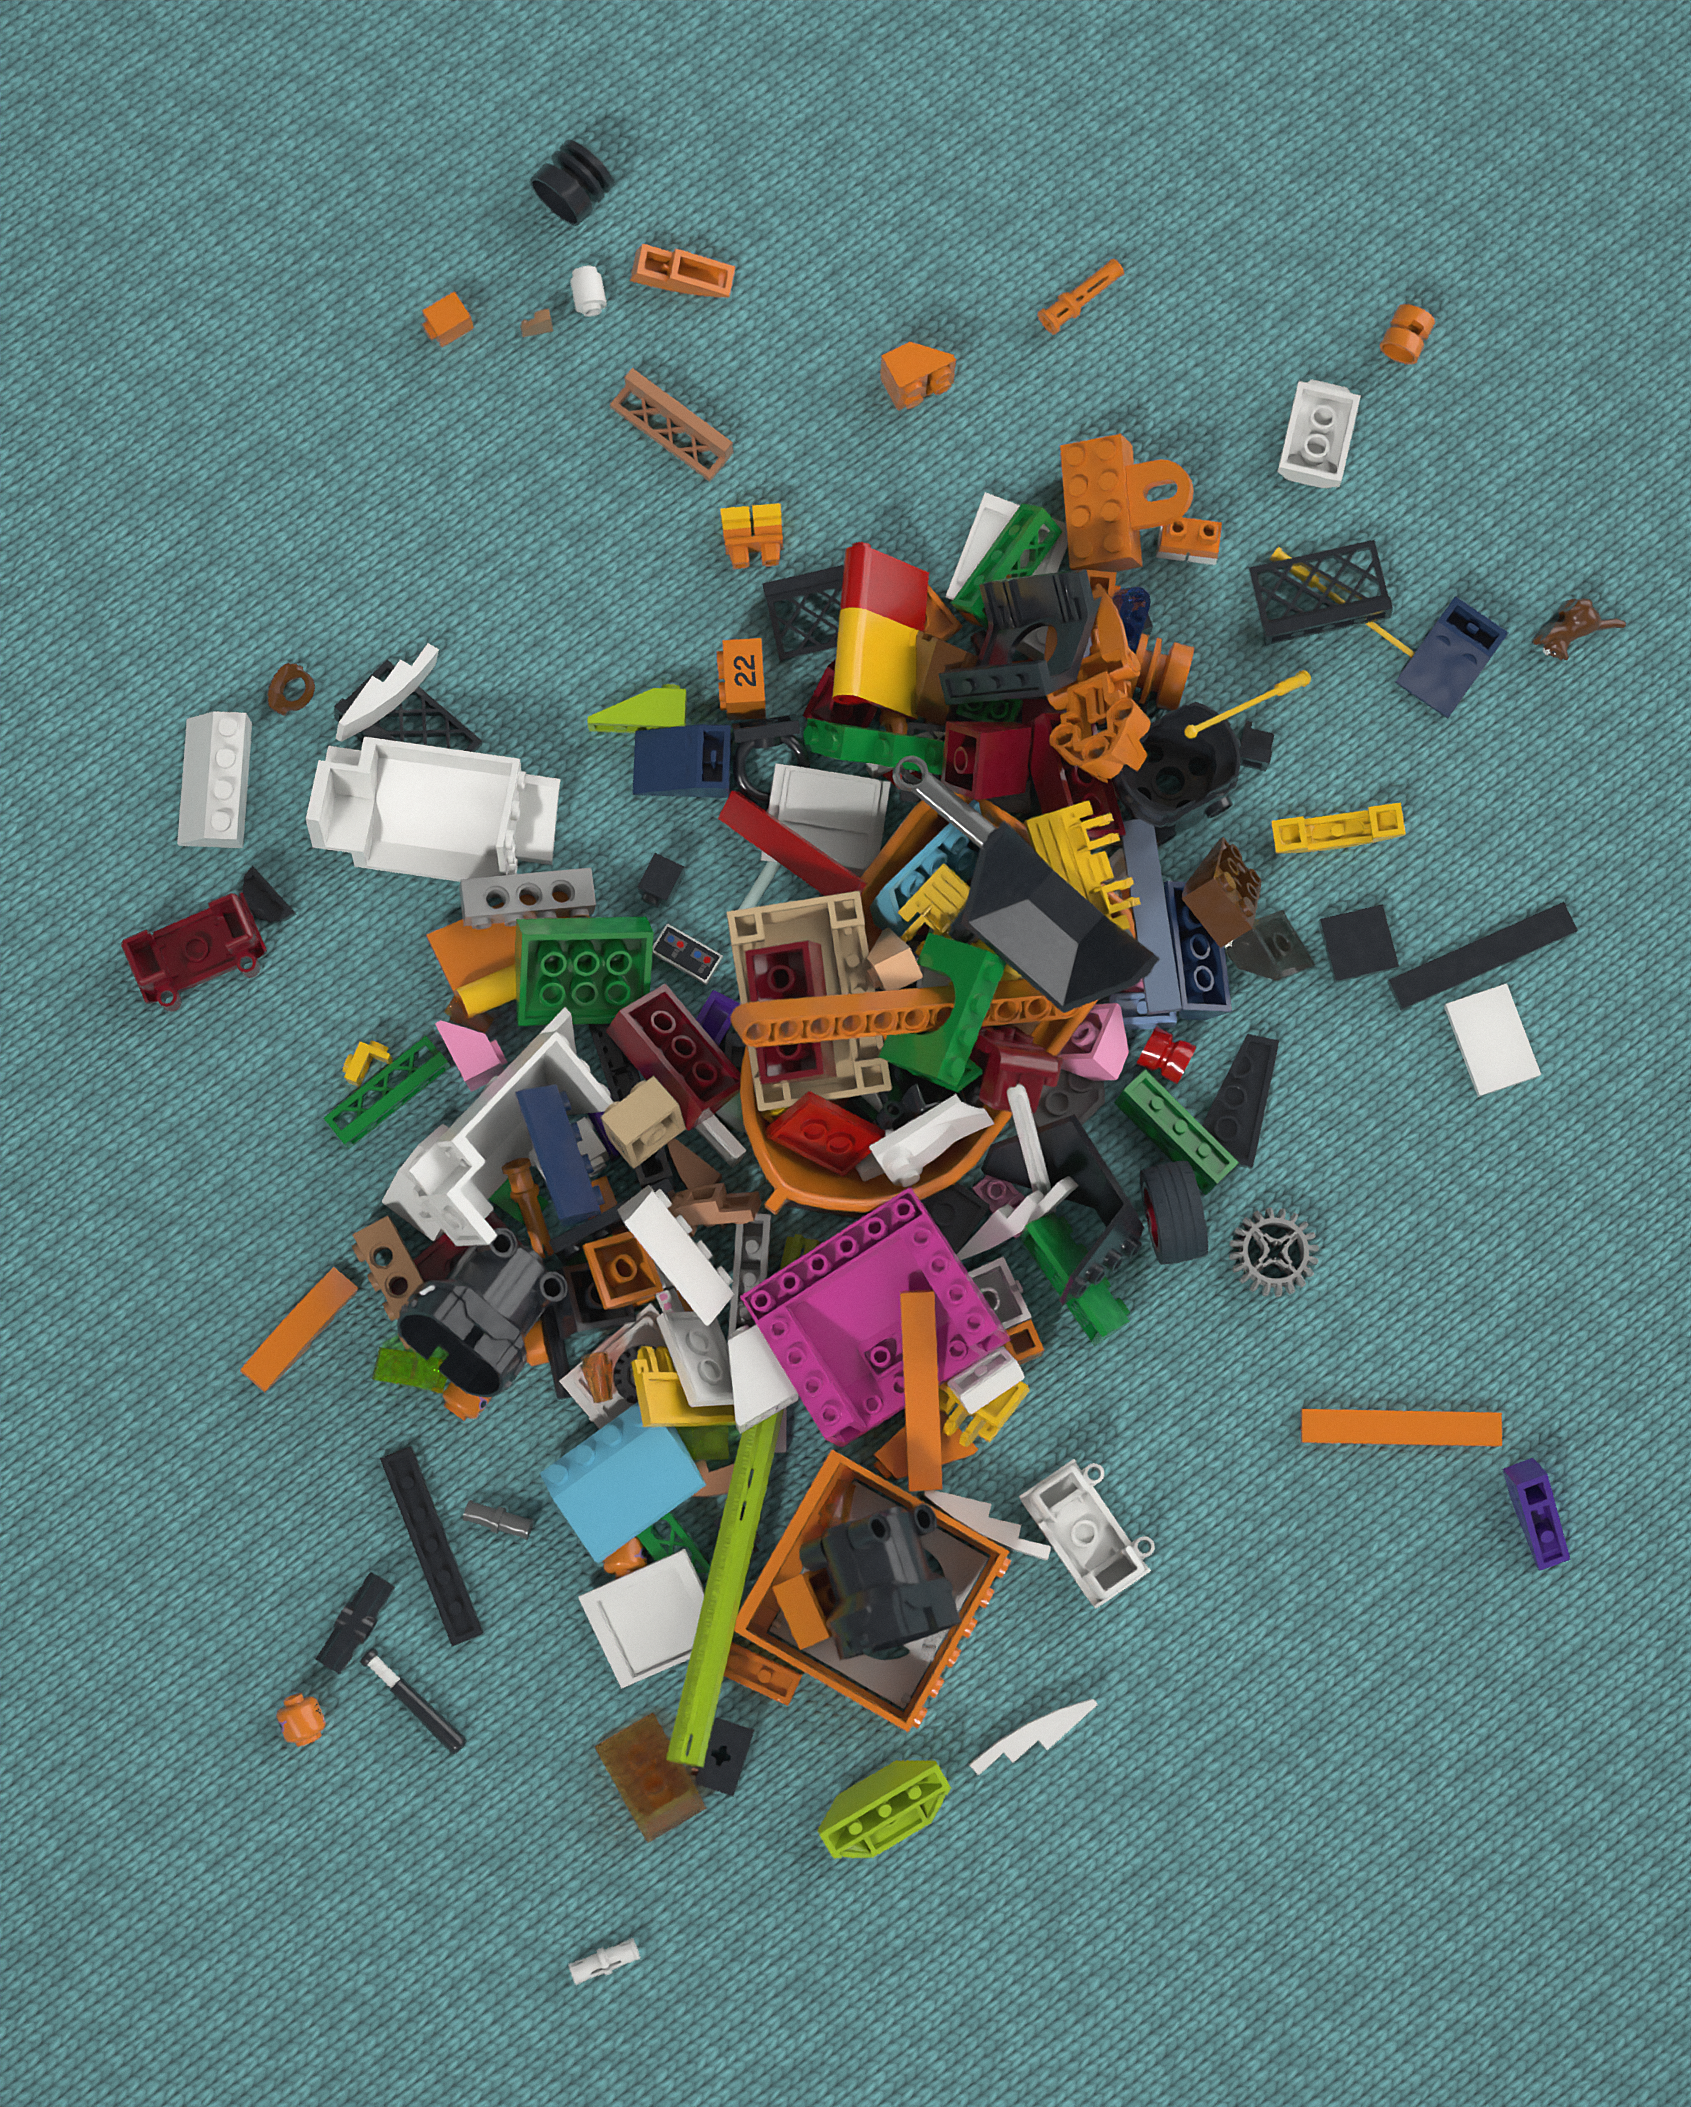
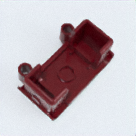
M242 892L239 893V896L230 893L208 903V909L152 932L153 935L146 929L122 940L121 947L145 1003L159 1002L165 1010L174 1012L181 1007L182 999L179 994L237 968L248 978H253L259 974L260 964L258 959L267 953V949ZM253 962L249 969H244L245 964ZM173 996V1000L170 1003H165L167 998Z
M1007 1024L981 1026L977 1040L969 1055V1059L982 1069V1074L973 1080V1082L981 1086L979 1100L995 1110L1012 1112L1007 1091L1010 1087L1015 1088L1017 1085H1022L1027 1093L1031 1112L1034 1114L1038 1108L1043 1086H1057L1064 1059L1045 1051V1048L1034 1043V1037L1016 1032L1017 1028Z

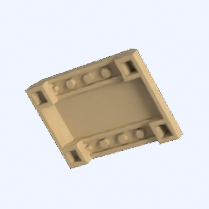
M860 891L727 912L741 1004L751 1002L745 950L805 940L821 944L827 996L875 992L874 986L866 972L871 967L867 960L869 952ZM871 1036L833 1040L837 1077L794 1083L760 1084L756 1047L748 1046L758 1112L791 1107L808 1091L826 1100L891 1091L888 1062L879 1058L884 1045L883 1037Z

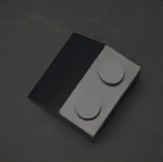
M589 1263L564 1266L554 1271L562 1275L567 1283L565 1297L553 1304L561 1340L592 1335L636 1322L633 1304L621 1308L604 1309Z

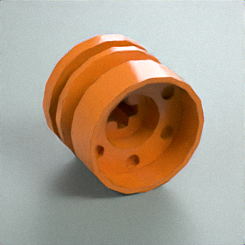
M1141 633L1139 641L1132 649V652L1136 654L1141 668L1140 676L1130 680L1132 697L1135 687L1142 688L1139 701L1141 704L1146 702L1151 691L1157 692L1156 708L1172 712L1179 708L1195 647L1174 642L1168 655L1161 654L1162 638L1157 637L1154 649L1150 651L1146 649L1149 635Z

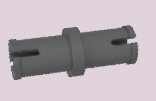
M471 1500L468 1501L463 1515V1521L489 1527L491 1532L497 1534L502 1531L526 1540L531 1534L534 1519L508 1513L506 1508L499 1506L495 1509Z

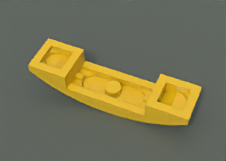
M1401 802L1372 806L1364 811L1307 819L1301 816L1271 821L1276 853H1303L1347 848L1389 840L1406 834Z

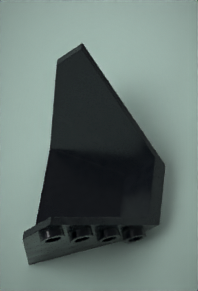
M1003 821L999 827L989 833L987 840L980 848L961 923L1062 1013L1133 987L1152 972L1154 965L1160 958L1084 898L1057 874L1008 823Z
M1075 1114L1036 1128L1050 1186L1052 1189L1059 1181L1070 1176L1078 1186L1065 1200L1094 1208L1106 1229L1070 1275L1059 1300L1062 1306L1074 1297L1079 1299L1091 1284L1095 1286L1099 1284L1107 1272H1115L1127 1257L1132 1259L1142 1246V1242L1139 1240L1145 1229L1132 1203ZM1018 1135L991 1144L981 1167L983 1174L1032 1189Z

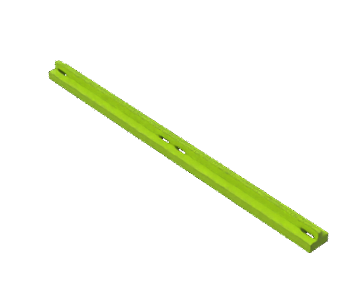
M795 1234L794 1237L787 1236L780 1270L799 1259L802 1248H805L804 1256L822 1243L815 1239L804 1238L800 1234ZM784 1409L741 1434L666 1758L671 1762L703 1767ZM752 1470L753 1476L750 1488H748L747 1484L749 1480L750 1471ZM743 1502H744V1503H746V1506H745V1510H744L743 1519H742V1521H741V1520H739V1519H740L741 1510H742V1506H743ZM693 1736L689 1750V1755L686 1756L685 1754L687 1750L689 1737Z

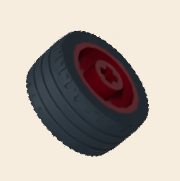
M1175 1161L1174 1163L1155 1165L1154 1167L1151 1166L1141 1170L1140 1188L1150 1239L1158 1262L1161 1265L1173 1264L1206 1256L1208 1254V1236L1205 1215L1195 1175L1189 1162Z

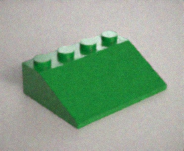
M647 917L516 919L515 970L518 1026L548 1025L565 1007L571 1013L572 1024H609L621 1009L650 993L654 932Z
M1052 1212L1025 1225L1019 1238L1061 1297L1070 1275L1088 1253V1250L1082 1243L1077 1245L1070 1236L1073 1229L1065 1217L1061 1216L1058 1218ZM1106 1276L1096 1286L1091 1284L1079 1299L1074 1297L1065 1304L1094 1347L1130 1322L1127 1318L1130 1311L1121 1298L1118 1297L1116 1300L1113 1298L1108 1290L1111 1284Z

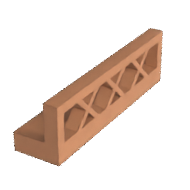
M632 368L624 377L625 387L612 401L610 408L708 481H711L733 454V442ZM632 393L642 400L643 410L628 411L621 404ZM645 403L649 405L652 409H646ZM661 414L667 419L668 428L654 430L648 425L647 416ZM644 416V422L638 417ZM670 422L676 425L677 427L671 428ZM672 434H688L692 439L693 447L678 448L673 444ZM662 435H669V440ZM695 440L702 446H696ZM711 451L719 458L708 470L698 463V452ZM693 453L694 459L690 457L688 454Z

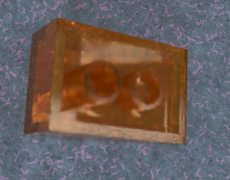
M654 1712L594 1746L647 1843L707 1809L683 1764L666 1759L670 1741Z

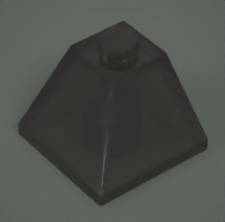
M1283 910L1255 919L1251 930L1225 945L1229 958L1238 969L1275 981L1282 980L1315 966Z

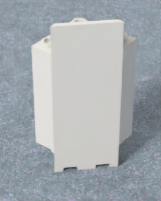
M364 737L361 750L328 746L325 761H318L306 815V823L312 847L351 853L354 867L458 882L461 879L517 874L518 860L552 865L560 779L526 774V772L521 771V762L518 758Z
M566 1007L409 1170L410 1178L417 1182V1185L413 1188L416 1204L423 1209L418 1215L420 1222L436 1221L456 1246L489 1245L497 1236L484 1220L494 1209L487 1200L508 1178L507 1175L503 1174L502 1166L518 1158H527L526 1156L529 1155V1152L534 1150L515 1092L556 1084L559 1093L563 1091L567 1093L572 1110L566 1111L567 1115L604 1112L613 1103L609 1090L596 1081L590 1073L591 1070L588 1064L577 1057L572 1016Z

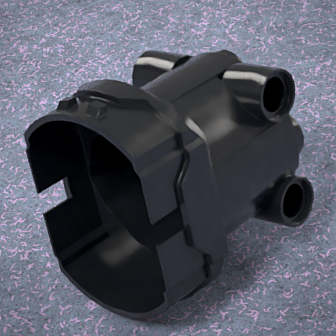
M1198 702L1190 705L1185 704L1162 716L1159 720L1150 723L1148 732L1140 738L1145 751L1157 752L1161 757V761L1151 763L1145 759L1138 771L1125 764L1122 770L1112 778L1117 796L1129 814L1135 820L1141 819L1154 826L1157 847L1173 839L1177 832L1185 831L1198 824L1205 814L1208 819L1213 818L1233 805L1228 793L1236 788L1241 762L1239 748L1241 743L1239 737L1236 738L1227 719L1199 731L1194 738L1186 737L1184 730L1188 725L1196 726L1219 715L1213 709ZM1191 764H1199L1204 768L1205 773L1196 776L1190 772L1189 766ZM1162 775H1172L1179 780L1181 791L1173 795L1165 794L1157 787L1156 779Z
M506 1228L495 1229L494 1232L497 1236L489 1245H470L454 1255L450 1261V1272L445 1279L424 1282L418 1285L408 1298L407 1305L404 1304L401 1307L400 1317L397 1321L399 1336L425 1360L430 1358L438 1346L448 1355L437 1370L465 1393L478 1397H494L502 1393L503 1390L509 1389L512 1384L511 1382L517 1378L527 1362L524 1338L545 1309L562 1300L567 1293V1283L563 1276L556 1272L548 1273L539 1254L528 1247L517 1245L515 1235Z
M921 1503L907 1510L898 1506L873 1513L862 1519L848 1521L826 1529L824 1535L801 1545L799 1556L802 1565L807 1570L815 1572L826 1568L836 1600L827 1619L826 1626L828 1630H831L840 1661L865 1655L864 1650L871 1648L872 1652L875 1653L902 1646L937 1634L961 1623L952 1594L954 1590L952 1583L935 1572L931 1573L920 1537L933 1532L937 1526L936 1515L927 1504Z

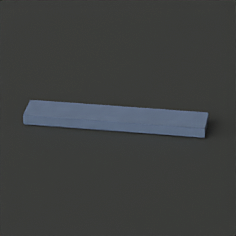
M1141 819L1123 821L1126 835L1121 837L1126 875L1127 878L1132 877L1134 885H1131L1129 888L1130 898L1139 897L1141 903L1131 907L1136 940L1160 958L1154 965L1152 972L1142 979L1147 1014L1181 1011L1182 1006L1154 826Z

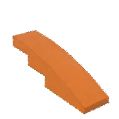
M333 1267L269 1335L241 1368L240 1372L262 1391L266 1392L310 1348L311 1342L357 1293L358 1287Z

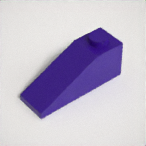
M1534 1458L1503 1468L1510 1499L1537 1569L1541 1571L1571 1560L1546 1471Z

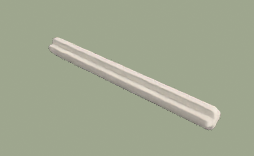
M1024 1086L1010 1087L1007 1095L1033 1193L1039 1190L1046 1196L1051 1191V1186L1028 1096ZM1056 1207L1047 1214H1050L1052 1212L1055 1213L1057 1210Z

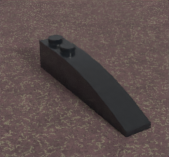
M611 1023L588 1024L613 1102H621L630 1095L632 1088L641 1082L639 1072L606 1032ZM663 1147L635 1168L642 1190L648 1185L651 1187L668 1178L674 1190L677 1189Z

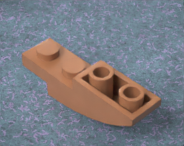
M718 1183L675 1193L676 1195L671 1198L672 1205L668 1209L675 1218L680 1214L693 1230L688 1235L694 1237L698 1225L714 1226L722 1223L745 1224L753 1222L760 1208L761 1199L759 1192L727 1194L724 1183Z

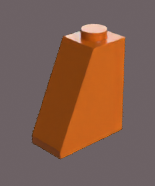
M939 1409L942 1466L973 1456L979 1449L973 1443L968 1447H964L959 1443L963 1433L960 1428L951 1436L942 1432L949 1416ZM905 1426L874 1454L877 1460L874 1466L885 1479L892 1476L897 1481L908 1477Z

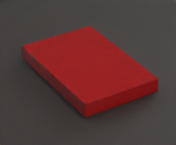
M811 1091L804 1094L766 1128L767 1138L842 1177L872 1152L869 1146L886 1137L883 1129Z

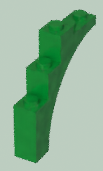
M808 718L807 727L803 734L804 746L807 751L823 754L834 759L872 763L894 768L904 757L917 756L926 763L928 772L942 775L945 740ZM913 762L902 763L903 767L907 770L921 771L918 765Z

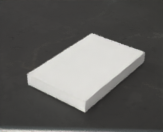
M1507 984L1444 1005L1478 1097L1537 1078L1541 1075Z
M665 1312L656 1318L690 1407L734 1404L729 1348L717 1318L706 1326L696 1312Z

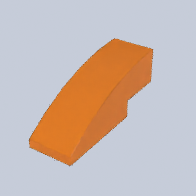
M642 244L635 254L630 281L680 293L728 298L731 292L735 266L680 249L669 252Z

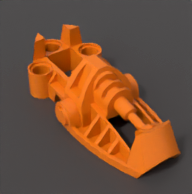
M1097 584L1095 589L1092 590L1093 598H1102L1090 634L1092 643L1089 648L1090 656L1083 658L1075 682L1046 696L1051 706L1057 711L1067 710L1066 713L1060 715L1061 724L1055 727L1050 735L1049 741L1051 746L1067 763L1079 766L1095 778L1108 784V779L1116 776L1122 770L1123 765L1127 764L1138 771L1143 764L1147 753L1140 742V738L1148 732L1150 720L1132 700L1130 680L1140 676L1139 660L1136 654L1128 647L1124 625L1116 606L1104 588ZM1048 626L1045 642L1044 660L1046 662L1053 655L1057 645V632L1051 626ZM1107 721L1108 729L1092 736L1091 724L1098 722L1101 725Z

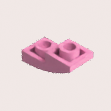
M988 1175L971 1188L979 1198L991 1205L988 1209L992 1214L1007 1204L1015 1210L1025 1199L1022 1193H1019L1010 1182ZM1022 1232L1016 1234L1013 1237L1017 1239Z

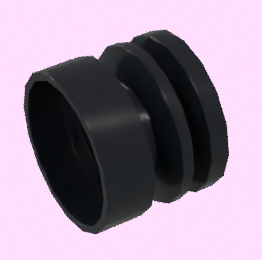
M566 139L559 147L560 151L556 150L551 156L554 165L545 163L530 179V184L539 199L555 215L571 225L578 226L593 210L591 201L600 202L605 197L604 193H608L615 184L608 169L591 151L574 140Z

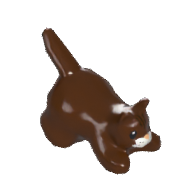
M1570 599L1565 601L1557 610L1559 613L1558 621L1549 623L1542 628L1531 642L1534 645L1543 644L1542 650L1544 654L1558 658L1560 661L1563 659L1567 661L1569 659L1567 650L1572 641L1589 635L1596 630L1626 627V622L1617 618L1602 620L1590 599Z

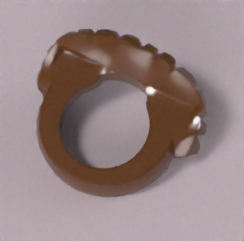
M296 663L284 664L274 674L267 692L268 705L275 712L286 716L290 711H298L304 708L314 695V680L303 670V666ZM296 678L303 679L305 682L303 695L295 701H288L283 695L285 685Z

